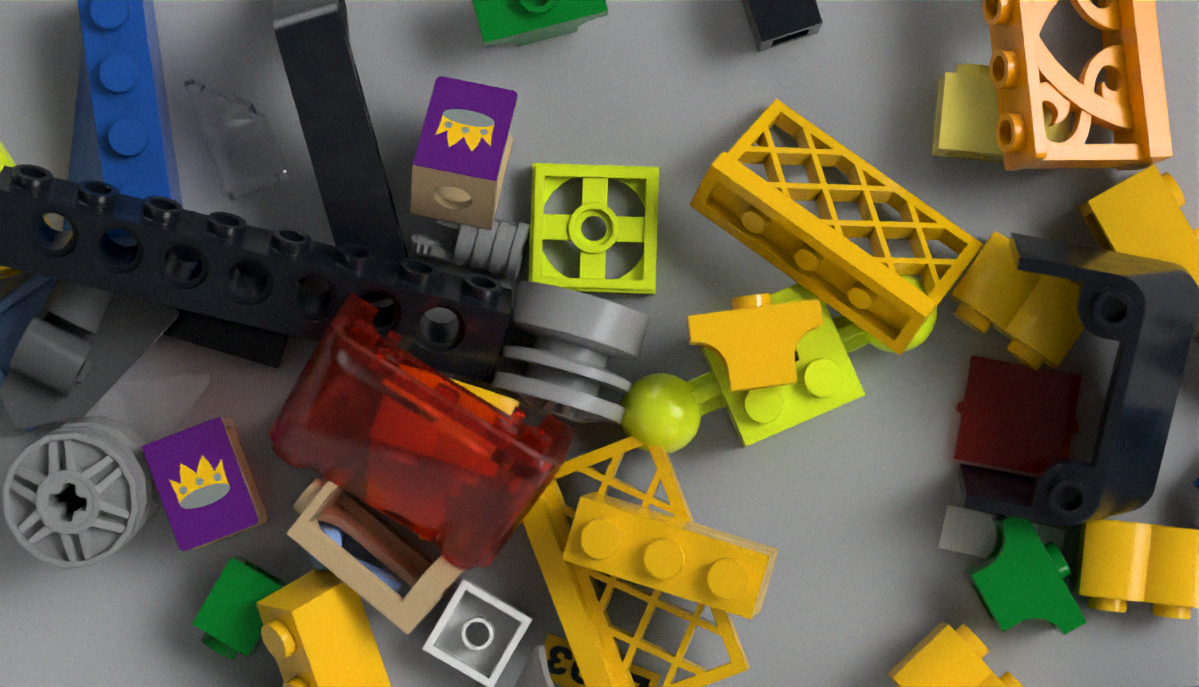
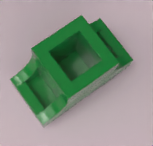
M472 0L484 47L502 43H516L517 47L577 32L580 25L608 15L605 0Z
M1003 514L992 518L996 529V540L992 551L984 560L963 572L994 627L1004 632L1028 619H1044L1052 625L1054 630L1066 635L1087 623L1063 581L1065 577L1071 575V571L1056 544L1050 541L1043 545L1029 519Z

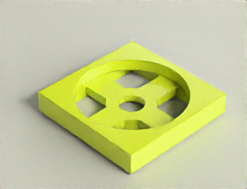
M532 163L529 281L558 286L581 293L655 295L659 167ZM575 178H583L582 206L577 208L572 215L544 214L545 204L559 187ZM608 179L618 180L638 196L645 208V217L615 215L607 206ZM592 216L601 218L607 227L604 237L597 241L586 239L581 231L583 222ZM543 240L572 241L580 249V278H568L552 266L543 252ZM615 242L644 243V253L632 270L618 279H605L606 250L611 248Z

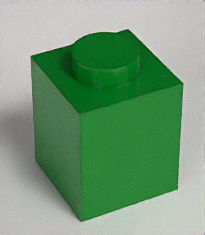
M240 555L231 557L192 622V625L205 632L200 641L213 651L234 660L238 652L246 657L255 654L263 641L261 628L264 626L256 603L288 585V583Z

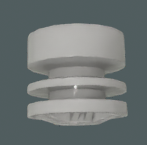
M521 281L509 323L519 330L534 336L531 348L504 346L501 348L499 357L526 367L524 376L497 371L494 374L490 388L520 401L519 404L526 409L580 424L602 421L621 424L625 408L598 398L600 388L630 393L632 383L622 376L607 370V363L609 358L639 359L650 318L629 307L585 293L538 282Z
M91 416L73 419L26 446L10 465L2 490L5 520L17 542L38 560L62 568L92 566L114 555L126 542L130 541L142 530L155 514L160 496L141 447L148 444V441L127 423L105 416ZM72 484L76 485V495L87 500V503L80 508H76L75 497L65 495V489Z

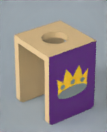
M444 76L436 78L412 165L410 214L492 230L513 146V137L509 133L517 104V92Z
M219 416L141 446L180 550L200 549L268 522L267 510L232 418Z

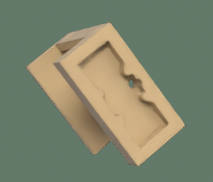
M362 454L346 468L336 462L321 480L316 478L295 502L292 508L300 514V517L286 534L409 635L444 597L480 550L460 535L433 562L347 491V488L369 462V458ZM318 521L328 522L346 532L409 584L412 589L402 598L320 529Z

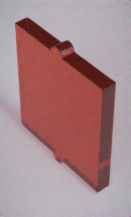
M971 356L964 398L955 407L956 411L961 415L953 459L1039 474L1046 466L1053 462L1068 459L1072 433H1076L1079 430V423L1074 418L1082 375L1039 368L1036 371L1027 365Z

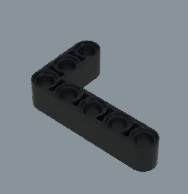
M272 0V21L278 47L335 246L337 247L341 243H354L371 249L375 256L398 262L408 259L407 248L351 49L349 20L345 0ZM371 292L362 296L367 304L390 299V297L380 292Z

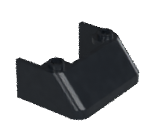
M1011 232L1009 247L1017 270L1081 281L1077 297V312L1083 326L1099 338L1119 341L1091 463L1070 459L1059 460L1046 466L1039 473L1038 477L960 463L958 480L963 505L965 508L1062 526H1073L1135 511L1150 500L1156 487L1199 310L1198 285L1187 269L1173 262Z

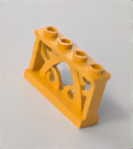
M983 0L982 11L984 19L989 25L992 49L989 76L992 85L996 88L999 115L996 126V140L998 147L1003 152L1005 170L1117 168V171L1141 170L1173 157L1155 0H1098V8L1090 0H1070L1072 6L1082 19L1091 26L1101 30L1103 50L1093 55L1086 62L1078 81L1057 62L1039 36L1044 22L1059 0ZM1103 68L1106 70L1107 87L1103 81L1097 84L1096 93H1094L1097 75L1100 69ZM1042 104L1046 105L1052 114V120L1048 127L1063 121L1069 110L1075 113L1072 131L1062 143L1052 142L1046 138ZM1091 123L1111 130L1113 132L1114 144H1084Z

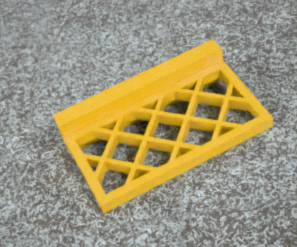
M777 98L727 153L723 151L713 161L689 206L900 356L984 245ZM776 125L796 139L798 148L775 147L769 129ZM742 163L764 164L769 182ZM781 165L804 166L809 183H786ZM821 166L837 168L847 175L850 185L827 184ZM794 200L816 201L821 219ZM833 202H856L862 221L838 220ZM874 203H886L899 212L902 222L879 221ZM847 238H868L873 256ZM886 239H908L914 258L891 257ZM926 240H939L959 254L957 259L932 258ZM899 275H920L926 294Z
M633 435L508 483L585 687H636L629 668L638 648L672 663L662 687H703L747 671L750 668L730 613L710 607L715 622L702 617L706 605L698 603L693 613L661 598L662 591L654 589L653 593H650L618 577L562 560L573 523L571 518L574 519L576 509L565 504L556 479L576 471L601 481L598 493L607 495L610 486L643 500L641 505L643 507L650 508L651 505H654L675 515V517L694 522L668 453L665 452L662 446L647 445L657 469L647 492L615 478L624 453L645 445ZM612 458L606 473L590 467ZM661 482L669 502L655 496ZM594 578L607 584L602 597ZM615 588L648 602L635 635L611 624L606 608ZM656 607L690 622L676 654L643 639ZM697 626L722 637L730 658L729 662L707 669L684 658ZM618 639L630 644L625 658ZM679 667L694 674L673 682Z

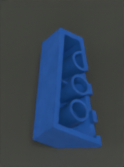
M77 0L83 40L68 181L80 183L84 180L101 181L114 186L120 194L145 199L149 196L167 197L179 202L183 207L153 0ZM64 218L63 231L71 230L70 223ZM121 229L107 231L110 239L120 246L137 243L135 238L127 231Z

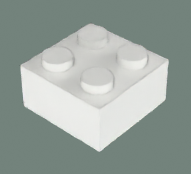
M463 578L422 649L487 687H494L533 617L467 578Z

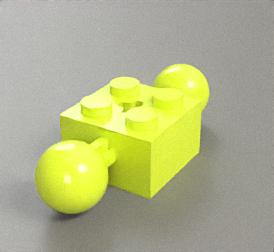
M899 275L926 294L920 278L915 275ZM799 283L770 295L771 305L818 299L816 295ZM820 299L823 325L819 329L805 333L799 340L795 350L797 383L729 393L726 371L721 359L710 349L699 346L709 372L688 381L669 373H652L639 378L632 383L630 393H625L620 406L624 407L625 410L621 427L626 437L633 435L637 440L645 444L638 447L640 450L650 453L647 445L662 446L665 452L670 454L684 448L691 442L699 429L702 416L725 407L742 447H747L864 396V390L848 353L869 344L882 351L895 352L841 314L832 318L826 303ZM937 307L904 352L918 347L929 337L935 326Z

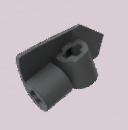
M57 279L39 316H34L25 330L11 359L10 370L0 388V399L14 429L19 430L84 417L179 317L178 310L170 306Z

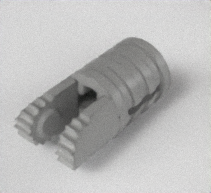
M417 216L422 218V220L459 229L458 239L456 241L427 233H413L409 237L407 251L461 266L466 264L470 265L471 268L486 269L490 273L505 274L507 278L517 279L527 247L530 224L523 222L518 224L509 219L495 218L492 230Z

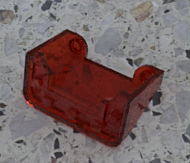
M351 293L330 323L270 424L267 434L274 443L272 449L281 460L289 465L298 468H310L438 546L442 555L455 566L465 570H472L474 566L487 568L493 563L563 465L575 430L548 413L541 424L529 426L523 424L526 412L515 406L510 415L397 347L402 338L401 335L390 330L384 339L373 326V320L379 309Z

